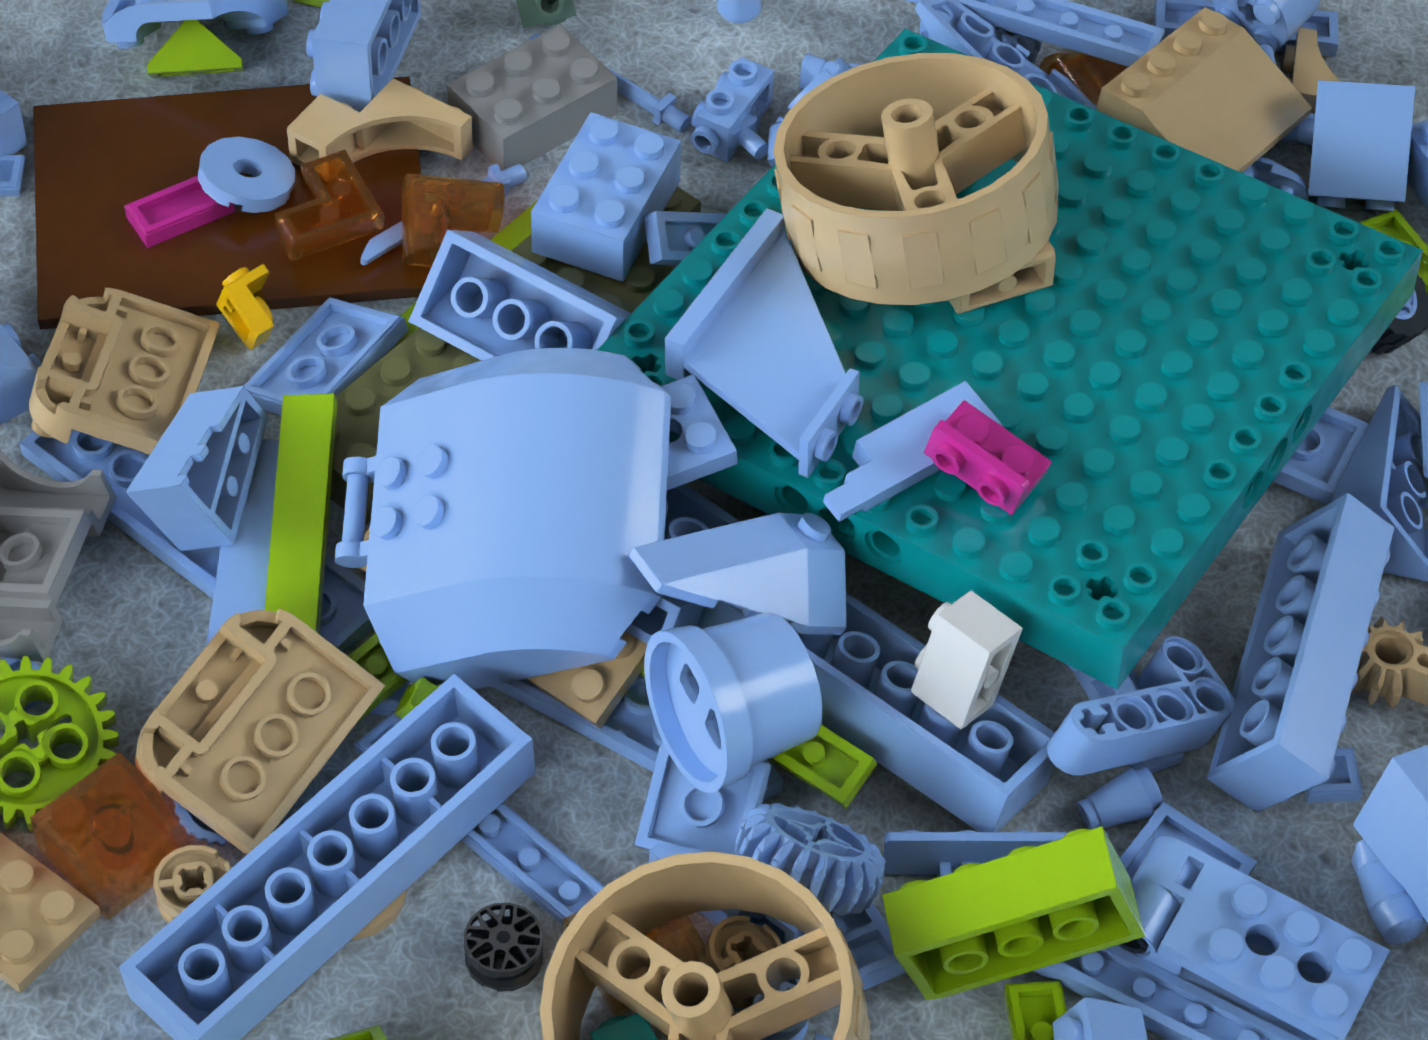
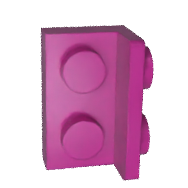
M965 400L961 402L946 421L940 420L937 423L923 452L933 460L939 469L945 473L957 476L977 490L984 501L1001 507L1010 515L1014 514L1045 476L1052 464L1051 460Z

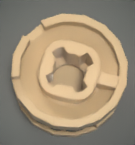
M187 845L175 849L165 856L154 872L153 881L157 906L161 917L167 923L171 922L231 869L229 861H225L219 856L218 850L205 845Z
M735 915L723 919L713 928L707 942L701 947L696 962L705 963L713 968L717 974L744 962V960L746 961L782 945L777 934L765 923L761 927L750 922V916ZM754 997L746 998V1001L732 1003V1006L738 1008L751 1006Z

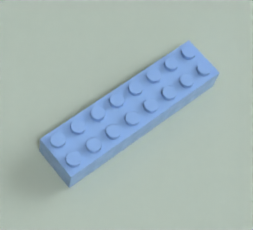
M453 674L121 964L119 970L129 998L174 1040H241L536 773L532 738Z

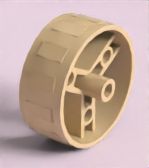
M916 53L887 57L856 66L829 78L806 93L787 112L776 132L773 149L776 169H774L787 237L791 242L798 263L808 276L824 288L850 299L886 305H918L948 301L979 292L1008 278L1029 263L1048 242L1057 222L1059 182L1053 131L1050 132L1048 113L1042 96L1025 77L1007 66L981 57L955 53ZM1009 159L1017 162L1009 172L989 186L957 199V193ZM859 208L877 209V210H888V211L864 210V209H859Z
M714 851L675 854L640 865L607 884L578 911L558 940L544 976L540 1005L543 1040L580 1039L582 1019L596 985L668 1035V1040H761L837 1005H840L839 1022L832 1040H870V1020L863 993L864 984L840 927L837 928L834 919L809 889L783 870L748 856ZM724 909L763 913L791 924L805 933L803 936L717 974L713 968L703 962L681 961L645 936L646 933L667 921L700 911ZM649 968L642 977L629 979L636 970ZM786 980H799L797 985L790 990H777L779 985ZM761 993L764 995L763 1000L736 1014L732 1003Z

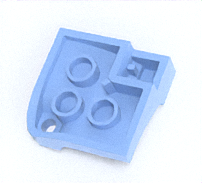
M110 0L103 11L102 26L107 42L116 43L119 49H128L144 44V37L161 28V23L165 21L219 19L226 21L227 30L246 29L247 34L255 35L273 30V23L288 15L289 11L286 0Z

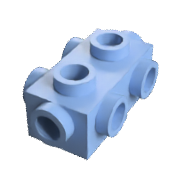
M743 57L732 62L729 66V72L725 71L721 74L715 89L707 94L706 101L702 100L694 111L692 126L695 127V131L691 135L693 146L702 153L710 154L726 162L729 161L740 145L755 159L763 158L768 153V144L756 132L758 131L761 117L772 104L774 70Z

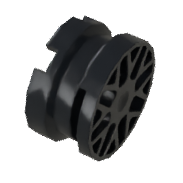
M494 903L481 908L469 919L464 930L465 965L471 977L482 987L486 986L497 990V992L517 990L527 986L537 977L543 965V928L537 917L527 908L514 903ZM506 909H510V916H504ZM494 910H501L499 914L493 912ZM487 914L491 919L484 921L482 915ZM478 920L480 926H472Z

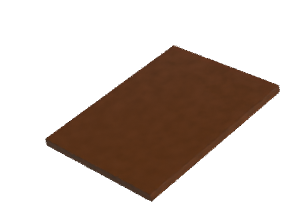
M410 76L394 77V79L411 86ZM310 84L33 106L40 330L57 328L64 304L70 296L74 295L78 299L103 297L105 287L122 290L198 316L222 314L216 303L224 287L222 285L223 281L240 268L247 267L251 271L262 264L265 265L270 273L262 289L254 293L253 296L262 298L270 310L320 306L329 297L349 303L419 297L432 267L428 229L388 251L368 265L360 263L361 255L371 238L425 209L419 150H392L367 156L346 166L330 180L291 162L295 168V184L290 193V198L284 205L272 211L249 213L241 211L242 205L234 204L235 212L147 248L127 219L124 205L197 176L202 152L209 144L222 138L240 136L258 139L275 146L290 160L287 127L317 98V96L311 95ZM239 173L244 177H253L252 175L246 173Z

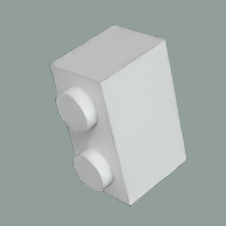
M969 591L953 604L949 602L943 603L931 617L928 628L932 632L927 645L916 658L914 666L918 671L910 691L960 730L994 705L1023 629L973 591Z

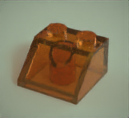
M120 752L30 817L38 850L83 895L97 904L100 912L108 920L153 887L154 872L165 856L175 849L192 845L156 787Z

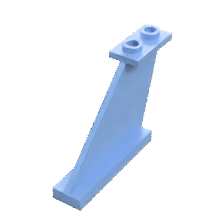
M766 208L665 337V372L667 376L677 380L694 374L699 381L799 460L798 474L808 478L821 460L826 462L831 457L837 445L838 436L846 425L852 426L860 415L863 397L859 395V371L850 368L845 374L788 240L783 214Z

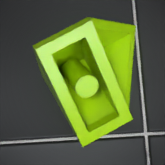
M185 20L147 63V72L150 77L244 71L242 58L198 20Z

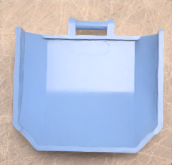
M540 348L517 351L420 378L381 406L376 456L370 458L349 457L343 463L342 478L347 481L342 542L336 544L335 563L347 568L367 566L363 606L395 674L412 682L424 677L436 686L443 684L455 674L475 690L614 660L627 643L621 636L641 610L649 614L662 598V594L655 592L629 557V554L633 547L661 541L665 537L671 395L640 371L641 368L631 359L620 354L579 348ZM374 482L369 540L364 541L368 485Z

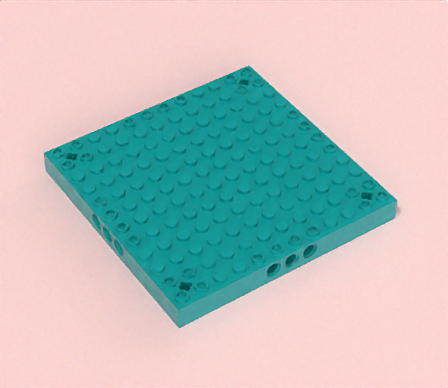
M904 29L874 61L916 53L966 54ZM1031 83L1041 94L1048 113L1050 132L1053 131L1059 182L1057 222L1048 240L1055 249L1056 255L1053 285L957 314L949 301L918 305H886L850 299L824 288L808 276L801 267L845 374L850 368L859 371V395L863 397L860 415L852 426L846 425L841 431L831 457L826 462L821 460L811 475L806 478L798 474L799 460L698 380L736 448L738 464L699 478V480L769 515L775 513H813L818 515L830 525L831 534L842 546L846 554L944 603L949 602L953 604L969 591H973L1023 628L1019 641L1118 690L1412 296L1423 250ZM1009 159L957 193V199L989 186L1009 172L1017 162ZM776 164L597 349L598 351L626 356L641 368L640 371L659 386L677 381V379L667 376L665 372V337L766 208L782 214L774 172ZM859 208V209H864V210L888 211V210H877V209ZM964 381L969 384L1001 422L1002 427L1052 461L1048 472L1013 515H1010L999 506L987 503L980 497L977 490L957 476L945 473L942 470L937 471L865 512L861 509L840 522L823 503L825 494L843 485L846 474L860 467L852 458L856 440ZM670 431L669 443L676 441L680 435Z

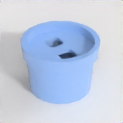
M767 612L703 629L687 625L656 632L649 639L645 651L644 669L652 714L662 741L675 765L683 776L698 790L705 793H714L745 777L750 767L811 740L817 735L822 721V699L817 675L807 649L799 635L780 615Z

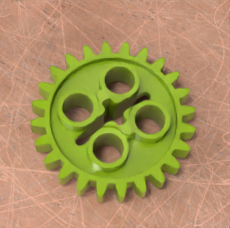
M23 656L20 670L12 671L5 659L0 660V730L4 733L0 739V814L3 815L5 830H10L17 818H25L28 830L34 831L37 817L44 815L52 826H56L58 820L57 811L62 809L73 817L78 816L76 801L80 798L94 804L97 800L92 784L108 787L110 784L109 774L103 768L117 767V753L109 750V748L119 745V732L109 730V728L116 724L114 710L101 711L107 705L104 691L89 696L93 688L92 678L89 675L76 683L73 682L74 671L71 664H68L59 674L53 673L52 661L49 657H46L40 670L32 669L28 656ZM36 700H43L52 705L46 713L41 715H31L24 711L30 702ZM69 717L72 719L70 723L58 724L63 718ZM27 738L32 744L38 742V746L30 749L25 743L19 745V741ZM64 743H73L81 748V751L75 757L69 759H62L53 754L54 749ZM17 771H25L33 776L32 781L21 788H14L5 783L7 777Z

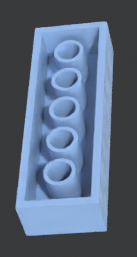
M1349 493L1278 532L1232 690L1235 706L1222 725L1207 776L1210 782L1253 810L1262 811L1277 803L1285 802L1290 797L1313 786L1322 785L1329 779L1335 768L1334 756L1340 734L1346 726L1347 717L1345 714L1351 692L1358 681V674L1356 672L1362 650L1369 639L1368 627L1373 608L1380 597L1378 589L1384 567L1390 559L1389 547L1395 528Z

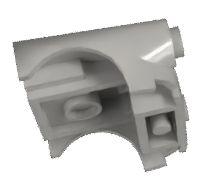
M0 449V657L22 659L23 656H28L30 661L44 662L46 657H48L63 622V618L56 608L61 593L85 538L100 537L116 500V495L103 470H92L86 477L76 481L48 480L21 469Z

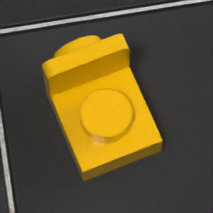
M264 264L251 271L247 267H243L229 275L222 283L224 287L216 303L239 338L250 350L266 342L275 326L272 313L266 302L259 296H253L254 293L262 289L270 273Z

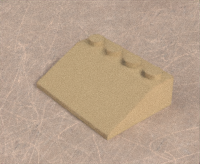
M1204 7L1102 87L1096 110L1243 173L1310 115L1312 107L1244 27L1227 19L1223 14Z

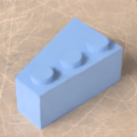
M244 386L190 393L126 490V493L180 551L234 545L269 416Z

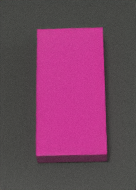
M198 175L124 205L127 219L147 248L235 212L234 203L230 202L229 207L223 206L206 194L198 181Z

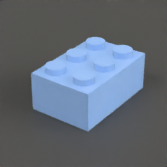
M590 112L531 211L532 252L623 282L647 240L644 215L654 211H663L680 182L681 140Z

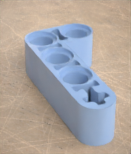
M1170 636L1162 642L1138 677L1140 690L1088 700L1074 705L1049 740L1047 754L1057 768L1075 776L1199 749L1209 743L1230 715L1235 706L1234 698L1204 654L1194 643L1179 636Z

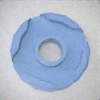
M240 136L222 138L209 144L202 152L199 161L198 181L204 192L223 206L229 207L231 202L236 205H242L241 211L267 212L284 205L290 198V193L295 184V168L284 153L275 146L261 140ZM239 173H246L252 175L253 177H244Z

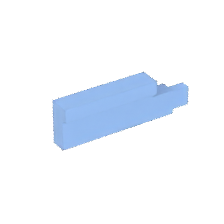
M964 381L856 440L852 458L860 467L846 474L843 485L825 494L823 503L840 522L861 509L865 512L941 470L923 452L933 428L940 420L946 421L963 400L970 403L999 425H1003L969 384Z

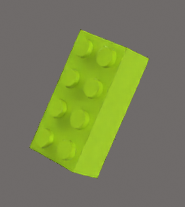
M1102 826L1095 829H1077L1067 833L1063 839L1037 847H1019L1011 851L1008 856L982 864H964L955 869L953 873L928 881H910L902 885L899 890L882 895L894 955L926 1000L948 997L1145 937L1130 876Z

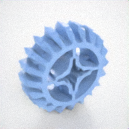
M774 803L772 805L760 804L757 808L750 809L746 820H743L735 840L734 855L748 856L783 870L809 889L828 913L832 911L840 916L848 915L849 913L859 914L862 913L863 909L870 907L873 898L877 897L883 883L882 878L886 863L878 847L868 842L869 840L865 835L854 832L850 825H843L835 821L833 817L822 816L815 810H803L797 805L787 807L781 803Z

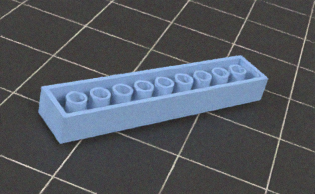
M685 484L667 490L664 540L740 522ZM846 593L847 627L842 635L797 633L807 649L819 682L822 699L821 723L873 757L879 764L978 832H998L1047 785L1055 766L1047 754V744L1055 732L998 694L992 707L960 730L910 692L918 671L914 664L925 645ZM719 601L713 609L704 606L697 627L703 629L745 617L741 609L729 603Z

